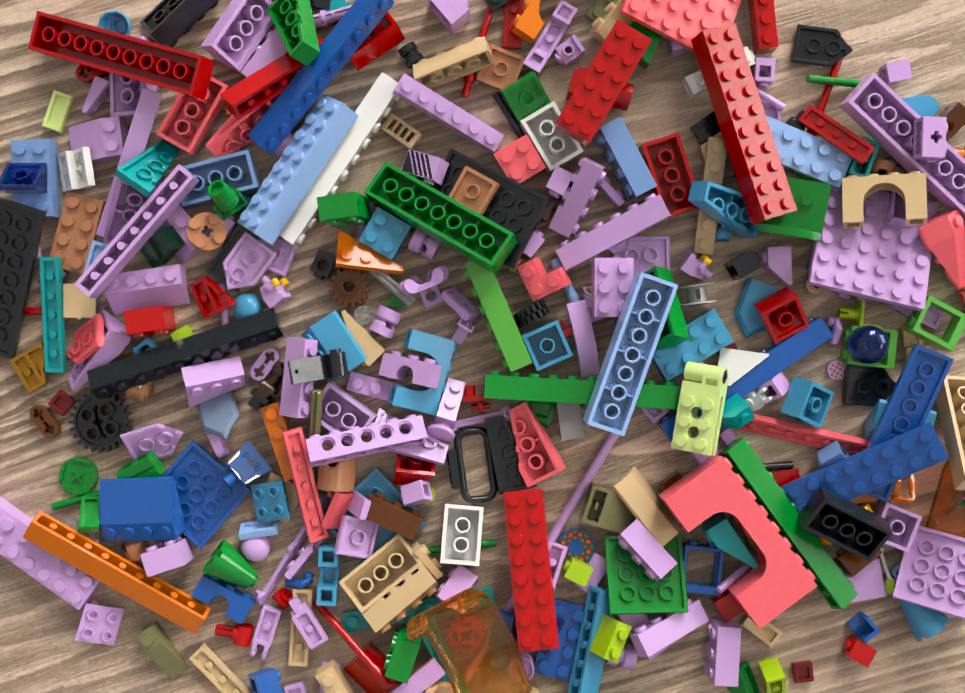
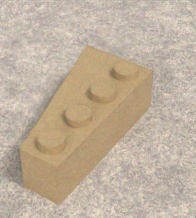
M423 563L417 567L419 569L417 573H409L404 578L403 585L394 586L387 593L388 597L386 599L384 597L380 598L362 614L375 633L385 634L392 628V623L396 620L400 622L407 616V611L411 608L413 610L418 608L423 603L421 600L426 596L430 598L437 593L439 584Z

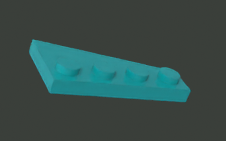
M163 139L116 170L115 176L148 198L176 158L179 150Z

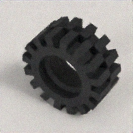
M542 299L512 316L519 329L547 315L550 311Z

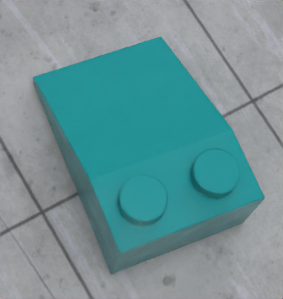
M724 512L715 513L702 522L704 525L702 530L710 544L714 542L719 549L753 568L759 567Z

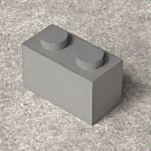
M556 402L560 439L563 441L585 438L584 433H587V424L582 421V414L585 413L584 404Z

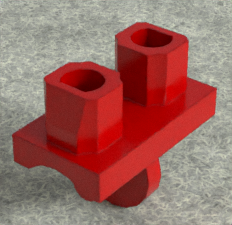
M475 385L465 386L464 396H462L463 402L478 401V404H471V410H479V415H483V409H490V403L482 404V401L497 400L483 398V395H476Z

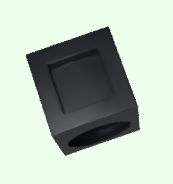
M319 249L309 269L314 271L313 276L324 280V277L330 279L335 268L336 256ZM322 261L328 262V268L325 271H321L319 268V264Z

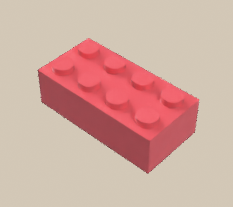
M211 76L205 100L179 93L156 135L196 157L225 106L220 94L230 87Z

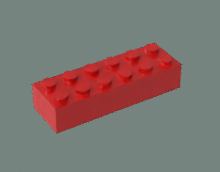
M617 20L556 120L554 127L588 147L652 40L622 21Z

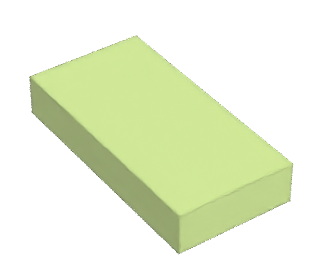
M54 90L42 127L62 133L74 97Z

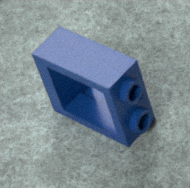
M697 540L682 542L685 577L689 549L715 552L711 583L686 581L687 592L719 596L716 587L721 582L724 551L719 549L714 542L711 544L707 542V545L700 544V541Z

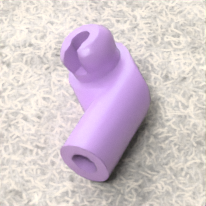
M829 316L826 319V325L831 326L833 337L829 339V343L838 345L843 328L838 317Z

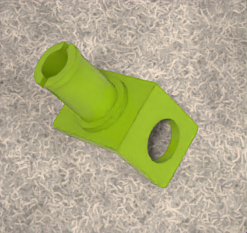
M858 301L856 308L839 306L838 312H845L846 314H837L838 319L855 320V326L882 329V326L863 324L865 301Z

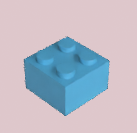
M377 207L358 241L394 261L413 228Z
M558 320L521 336L536 371L573 356Z
M794 376L786 399L783 402L781 413L802 423L821 428L834 392L813 381Z

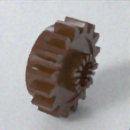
M343 268V272L337 269L338 275H331L334 282L328 283L330 286H333V289L329 290V293H334L332 300L338 299V305L344 302L345 308H348L349 304L356 308L357 302L362 305V299H368L366 292H371L367 288V285L371 284V282L365 281L367 274L361 275L362 270L355 272V269L348 270V268ZM348 282H353L355 288L352 292L345 290Z

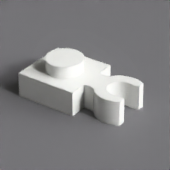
M762 387L758 392L753 390L742 398L750 406L752 412L761 409L764 403H768L773 398L772 395L769 397L764 396L763 393L768 389L767 387Z

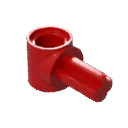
M237 623L234 627L217 624L215 635L231 638L234 645L248 647L251 643L254 626L249 623Z

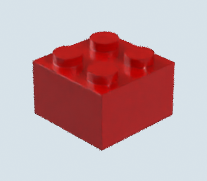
M161 305L123 311L127 335H134V338L152 337L151 333L153 335L171 334L170 330L176 329L174 310L171 306Z

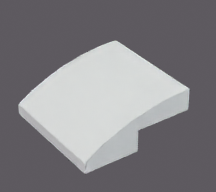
M80 147L73 151H64L57 154L63 192L95 186L90 147Z

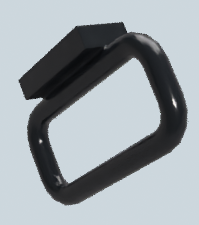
M470 427L459 430L454 438V449H448L446 454L451 488H460L462 498L470 504L491 501L495 498L498 488L486 429L483 427ZM474 434L483 436L490 482V492L480 496H471L468 493L461 440L464 436Z

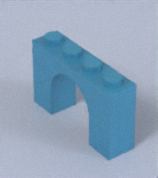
M408 328L403 347L424 352L431 359L436 360L435 364L442 365L438 388L424 386L419 389H412L393 384L388 403L436 416L441 403V394L446 389L445 379L451 371L450 361L456 352V341Z

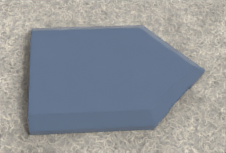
M233 391L196 405L203 431L216 435L226 441L234 423H237L240 417Z

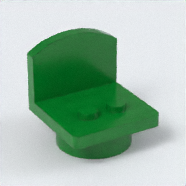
M787 178L797 211L783 217L759 223L757 231L762 234L787 235L820 243L831 185L822 182Z

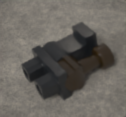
M281 360L276 361L272 366L273 375L267 381L260 382L258 384L259 387L253 388L250 392L253 397L247 404L256 411L267 404L273 403L276 399L274 395H277L282 389L284 363Z

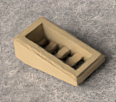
M393 113L390 114L381 126L383 131L410 150H413L422 138V134ZM393 120H395L396 123L391 128V130H389L388 126L391 124ZM399 124L402 125L398 133L395 134L394 131L399 126ZM407 129V133L401 138L400 135ZM411 133H413L414 136L411 138L409 142H407L406 139L409 137Z

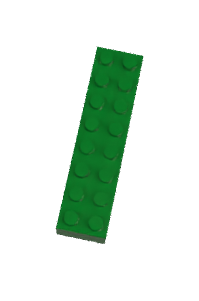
M386 161L364 191L369 202L495 275L517 244L515 234Z

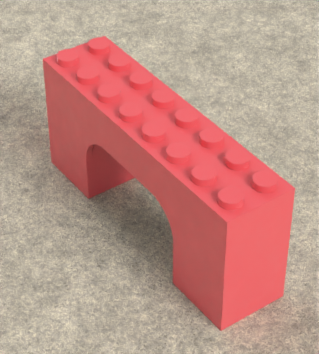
M722 455L710 456L658 496L688 533L715 513H730L755 547L757 553L756 562L759 567L753 568L727 589L752 622L761 629L816 588L817 584L814 582L816 577L809 569L802 565L804 563L802 558L790 549L792 547L791 543L778 533L780 529L774 521L771 522L766 517L769 515L762 505L759 506L755 502L757 498L753 492L743 486L745 482L742 477L731 470L733 465Z

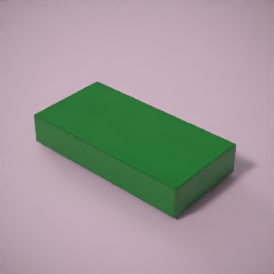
M82 496L78 532H99L100 496Z

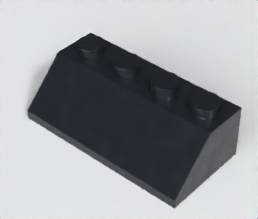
M162 0L140 21V24L159 44L173 47L182 35L187 34L191 30V26L202 20L205 13L218 4L219 0Z

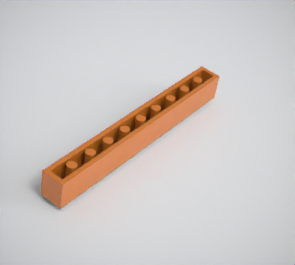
M42 511L30 522L22 537L194 635L211 607L155 575L147 577L145 570Z

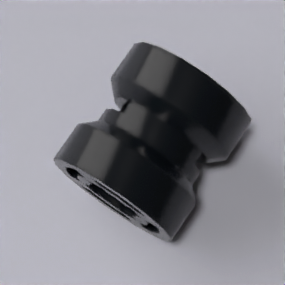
M413 41L407 43L398 51L399 55L405 59L408 69L413 68L414 64L424 59L423 55L418 53L417 46Z

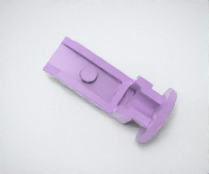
M448 378L435 422L427 428L428 435L441 442H451L454 440L455 433L452 429L467 383Z

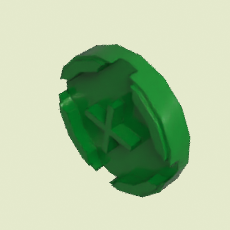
M86 457L69 459L62 465L59 471L60 484L62 483L63 489L72 495H82L90 492L96 487L99 480L97 466Z

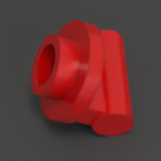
M281 588L271 598L285 611L290 606L289 601L293 594L290 590Z

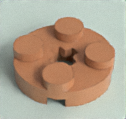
M203 212L189 220L187 238L192 246L203 252H212L222 246L227 236V228L218 214ZM205 227L213 231L209 237L201 233Z

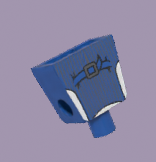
M248 441L225 466L229 473L222 478V481L227 487L232 486L235 482L244 487L268 474L272 468Z

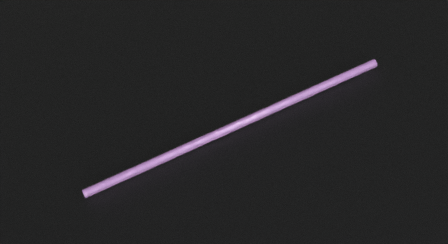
M610 432L548 534L549 541L555 542L620 435ZM513 594L505 605L504 611H514ZM491 630L486 637V642L482 643V648H479L463 675L467 685L471 682L492 647L489 646Z

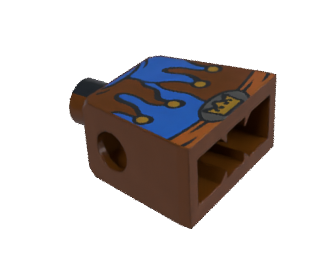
M960 102L948 105L938 116L947 117L948 132L946 140L951 139L965 125V107Z

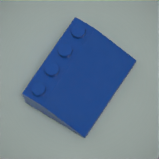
M174 476L101 479L100 528L104 542L177 540L186 527Z

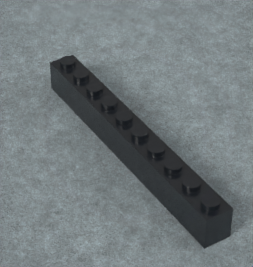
M273 308L88 370L90 391L97 399L106 398L109 395L127 391L131 387L145 385L148 382L165 378L168 375L180 373L183 367L219 360L227 355L236 354L242 350L257 347L269 341H275L278 338L284 337L279 318Z

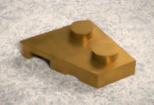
M43 342L34 345L9 360L29 394L48 384V376L44 365Z

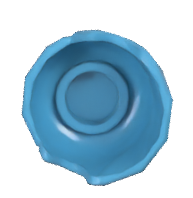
M107 11L100 17L98 24L99 28L128 36L131 33L132 25L129 18L123 12Z
M244 293L234 300L237 305L232 307L234 316L240 320L263 312L264 304L257 294Z

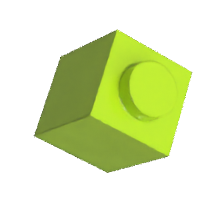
M572 556L569 560H565L561 569L565 578L583 587L586 586L593 572L591 565Z

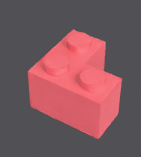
M540 257L517 266L533 302L572 284L564 266L547 273Z

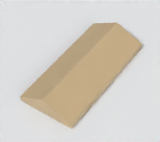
M633 465L612 488L636 519L663 547L678 534L681 525Z

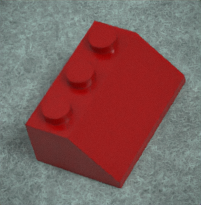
M388 12L350 57L349 60L357 71L405 40L398 24Z
M370 641L363 650L376 665H380L383 669L386 656ZM357 655L344 667V670L367 693H389L401 683L400 681L388 678L393 684L390 688L386 689L378 679H375L370 674V669Z

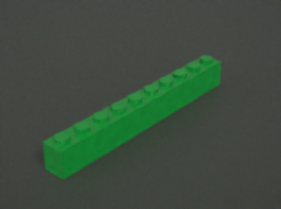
M489 371V375H484L483 398L588 404L597 377H586V380H578V376H566V379H559V375L547 374V378H539V374L528 373V377H520V373L508 372V376H502L499 371ZM644 380L635 407L678 409L680 386H674V382L663 381V385H655V381Z
M744 438L733 440L718 454L730 461L733 465L731 470L742 477L745 482L743 486L753 492L757 498L755 502L759 506L762 505L769 515L766 517L771 522L774 521L780 529L778 533L791 543L792 547L790 549L804 561L802 565L816 577L814 580L817 584L816 588L832 609L843 610L858 595L854 590L853 584L846 579L842 569L832 560L829 551L821 545L818 536L802 528L796 506L789 501L785 491L775 482L772 473L764 467L762 459L753 452L751 444Z

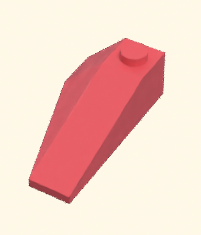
M266 102L239 120L231 115L205 146L215 157L235 153L246 145L256 144L248 134L271 107L272 102Z
M958 209L937 213L927 221V225H922L917 231L924 247L928 252H933L936 256V263L942 264L945 268V275L954 287L960 290L965 286V225Z
M526 401L510 409L512 429L516 441L515 448L519 460L518 467L527 487L566 469L557 448L528 402Z

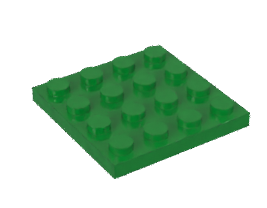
M677 534L663 546L677 564L657 582L655 579H650L645 573L646 569L641 564L638 565L632 559V554L619 545L618 536H604L609 615L689 612L681 534Z

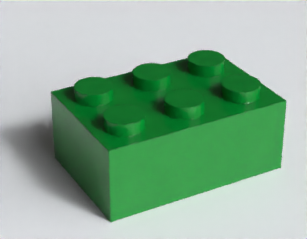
M356 191L317 197L319 219L321 222L326 223L327 226L332 225V227H337V229L348 228V224L363 226L367 225V222L372 218L368 198Z
M401 624L400 629L396 628L383 667L386 670L385 677L408 684L422 639L418 629Z

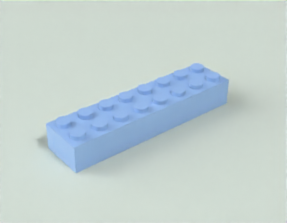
M322 94L316 101V105L310 114L306 116L300 129L294 134L290 144L284 149L278 162L274 164L268 177L263 180L261 187L252 197L247 208L241 213L237 222L273 245L358 118V115L343 102Z
M635 272L583 417V421L586 424L621 436L625 435L679 285L643 272Z

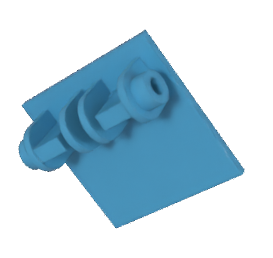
M283 479L250 485L258 523L290 518V513L292 512L289 508V503H287L289 499H286L288 494H285L286 483L283 482Z

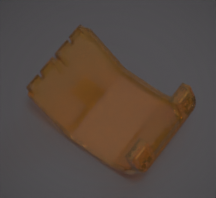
M468 588L409 620L407 624L408 639L412 642L424 635L427 637L449 675L453 693H530L532 690L521 654L518 651L517 641L496 604L485 591Z

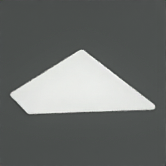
M723 348L720 350L718 366L728 368V386H731L766 359L769 354Z

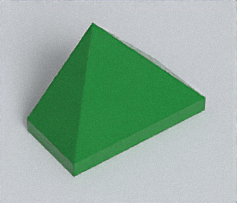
M744 661L739 666L738 687L727 686V689L732 693H760L748 661Z

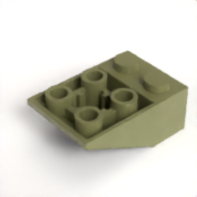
M591 482L579 519L581 522L599 528L622 533L636 520V517L614 489Z

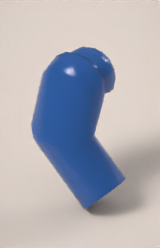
M304 572L303 579H286L285 586L301 589L311 585L314 581L313 573Z

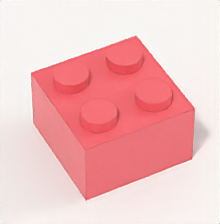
M527 134L493 154L504 175L521 184L545 171L547 168Z

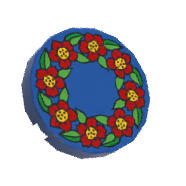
M573 527L561 533L557 543L568 547L564 562L566 559L569 560L571 556L585 563L591 560L594 555L595 544L589 532Z

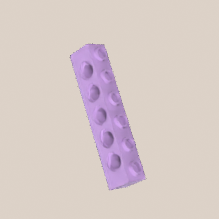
M413 414L401 420L397 418L389 419L386 423L382 424L374 422L368 424L367 427H351L348 431H331L328 433L329 435H312L309 439H306V449L310 467H316L423 444L427 441V433L422 415L416 416ZM406 428L410 433L402 434L400 429ZM387 432L390 434V437L383 438L380 434ZM368 436L371 438V441L366 443L361 438ZM349 440L352 445L346 447L342 445V442ZM326 444H329L333 448L329 451H326L322 447Z

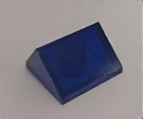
M7 163L0 176V191L8 194H47V163Z

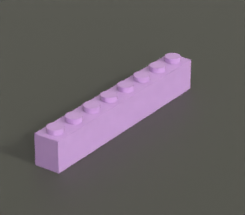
M178 164L74 285L88 297L98 298L200 180L185 167Z

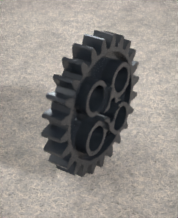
M90 392V396L88 394L83 395L84 400H77L79 406H72L76 412L69 414L74 417V420L68 421V423L74 424V427L69 429L70 431H76L73 438H80L77 444L85 443L84 449H88L91 446V452H95L98 449L99 453L104 452L105 449L107 452L112 451V447L114 449L119 448L118 443L123 444L120 435L127 433V430H132L133 428L128 426V423L134 422V420L128 419V416L133 414L126 411L129 405H122L125 399L117 400L118 394L97 399L92 392ZM106 405H109L111 408L110 414L105 412ZM88 410L92 412L91 420L86 416ZM103 419L104 422L99 424V420ZM111 423L116 426L115 433L110 430ZM93 428L98 432L96 438L91 433Z

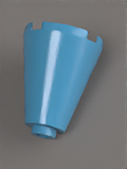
M899 600L917 642L922 641L920 637L925 636L928 639L946 628L945 623H951L944 613Z

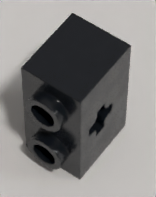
M753 250L746 251L723 264L733 281L741 279L762 267L760 256L757 252H753Z

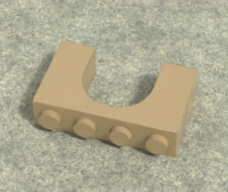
M911 171L909 174L892 172L888 175L869 174L865 177L849 175L846 178H842L843 229L864 228V203L872 193L879 190H891L902 197L905 203L906 226L927 225L926 172Z

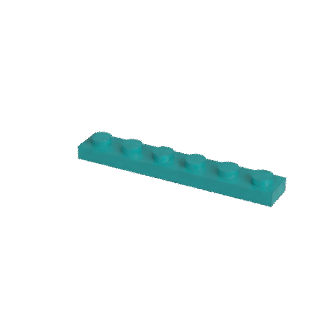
M39 257L45 372L64 373L67 372L65 322L63 318L62 258Z

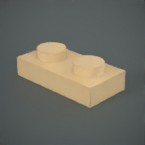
M415 541L411 545L413 552L435 578L439 579L443 575L440 569L442 567L441 563L436 557L433 559L430 557L429 554L431 552L424 544L421 546Z

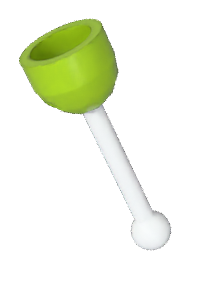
M882 553L880 558L887 576L884 582L886 593H894L897 580L891 578Z

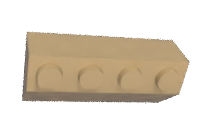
M485 36L476 37L469 43L456 45L449 51L438 52L434 57L419 60L413 65V76L416 81L424 86L434 89L492 66L495 62Z
M397 534L340 580L339 584L360 612L364 613L380 598L387 596V593L394 586L403 583L404 578L409 573L412 574L419 570L417 567L422 561L413 552L411 544L403 536Z

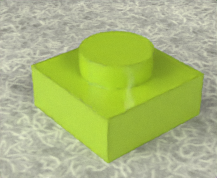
M185 325L170 335L173 341H177L194 334L189 325Z

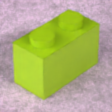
M604 614L589 651L603 659L618 663L632 626Z

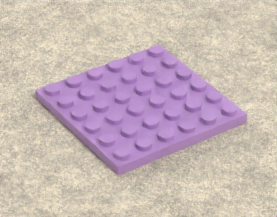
M841 184L839 189L831 187L821 242H814L807 284L923 311L925 309L932 251H927L917 231L922 225H909L907 228L887 225L890 192H885V190L876 191L866 199L863 209L864 228L843 229ZM896 195L895 206L901 208L905 205L904 200L900 195ZM927 200V221L937 214V202ZM894 213L893 217L904 219L900 213Z

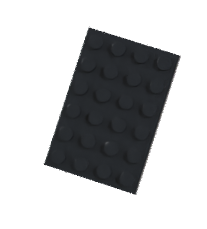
M451 148L445 159L449 166L442 185L434 183V186L431 187L449 196L465 165L499 183L500 186L483 216L515 234L517 244L503 263L514 269L551 199Z

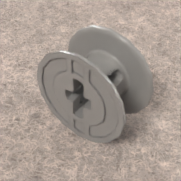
M715 283L678 287L677 289H686L688 302L680 306L717 302V300L707 301L705 286L714 285Z

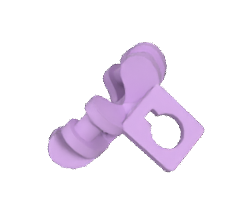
M439 266L436 269L429 270L426 282H423L418 276H413L400 282L399 289L406 295L419 292L426 308L443 301L440 297L441 293L438 284L447 280L449 269L446 266ZM427 288H431L432 291L436 292L437 298L434 301L426 299Z

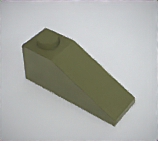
M157 621L134 637L145 654L172 679L189 669V666Z

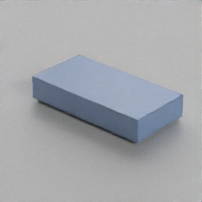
M275 520L260 523L258 521L241 523L238 534L239 539L245 540L278 535L280 522Z

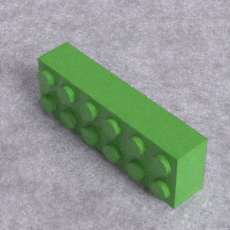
M473 261L465 263L466 268L463 269L466 279L468 281L471 280L474 285L470 288L475 299L479 298L481 304L478 305L482 316L487 315L489 322L486 325L490 334L494 333L497 340L494 341L498 352L502 350L504 358L501 360L505 369H510L513 372L531 364L532 360L495 274Z

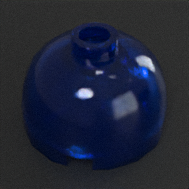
M871 325L861 326L853 330L847 342L851 357L864 364H872L882 360L888 353L890 345L886 333L880 328Z

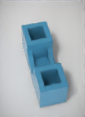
M322 543L319 546L318 567H320V577L317 586L316 606H336L339 602L341 555L334 553L335 544Z

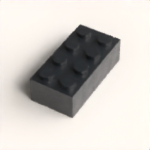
M822 486L819 487L798 514L803 529L869 562L893 534L887 519Z

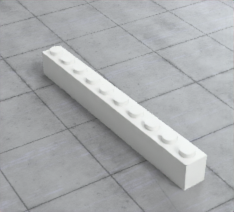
M383 72L380 74L356 109L355 113L358 115V118L279 234L280 237L294 246L297 243L300 245L306 238L305 232L308 228L311 229L317 221L316 216L319 213L317 197L336 194L338 191L337 185L341 180L344 181L349 174L348 169L351 165L357 163L360 158L358 154L362 148L365 150L371 141L369 138L373 133L376 134L382 125L380 122L383 117L387 118L392 111L391 106L394 101H399L400 97L393 94L398 84L397 81Z

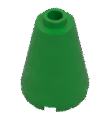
M225 539L213 551L212 557L209 562H206L202 570L205 575L244 588L253 587L259 578L257 576L258 572Z

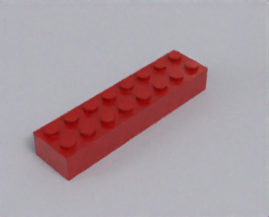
M540 488L503 492L518 651L559 649L560 643L544 491Z

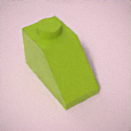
M765 658L758 662L764 692L786 693V677L778 658Z

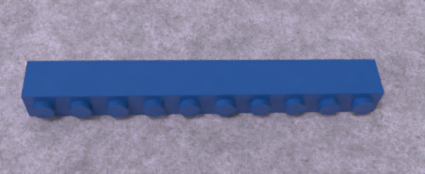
M356 0L319 46L320 53L308 67L304 65L248 136L259 147L272 155L395 2L393 0Z
M809 317L807 320L810 326L776 344L772 342V347L767 350L765 348L760 350L759 353H766L769 356L731 386H727L725 401L736 393L743 398L832 338L833 334L822 318ZM701 409L698 410V416L700 418L702 415ZM677 411L673 414H665L660 418L661 422L658 423L670 443H672Z

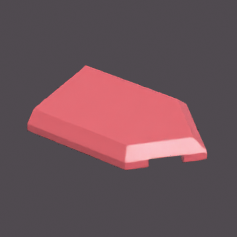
M97 313L75 331L73 336L75 341L71 349L67 350L66 357L72 359L76 364L82 363L105 345L104 318L101 314Z

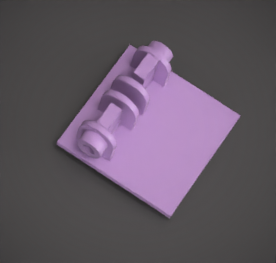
M91 600L90 603H85L75 641L114 646L124 608L98 605V602Z

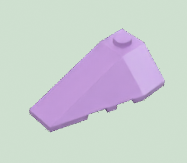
M103 309L99 314L104 318L105 345L82 363L74 364L68 378L72 391H77L88 381V370L111 362L131 341V335L126 333V326Z

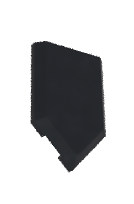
M798 24L791 62L830 68L853 50L841 37L837 29Z
M847 366L844 372L843 405L875 406L879 399L886 400L891 395L896 383L884 368Z

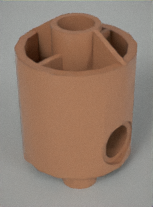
M327 444L326 446H323L322 448H323L324 450H326V451H329V450H331L333 447H332L331 445ZM357 458L317 466V489L327 491V497L332 498L335 492L354 491Z

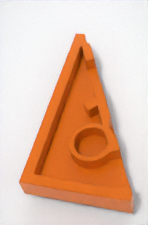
M338 231L335 267L403 275L404 267L343 231Z

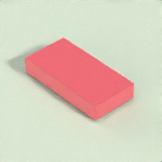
M351 492L334 493L322 522V526L325 529L340 527L342 514H346L353 497Z

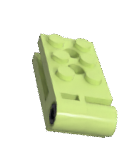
M689 361L686 363L671 448L707 456H716L729 381L728 368ZM699 409L702 410V415L700 418L698 416ZM696 428H697L698 431H699V434H698L697 437H696L695 434H694V431H695Z

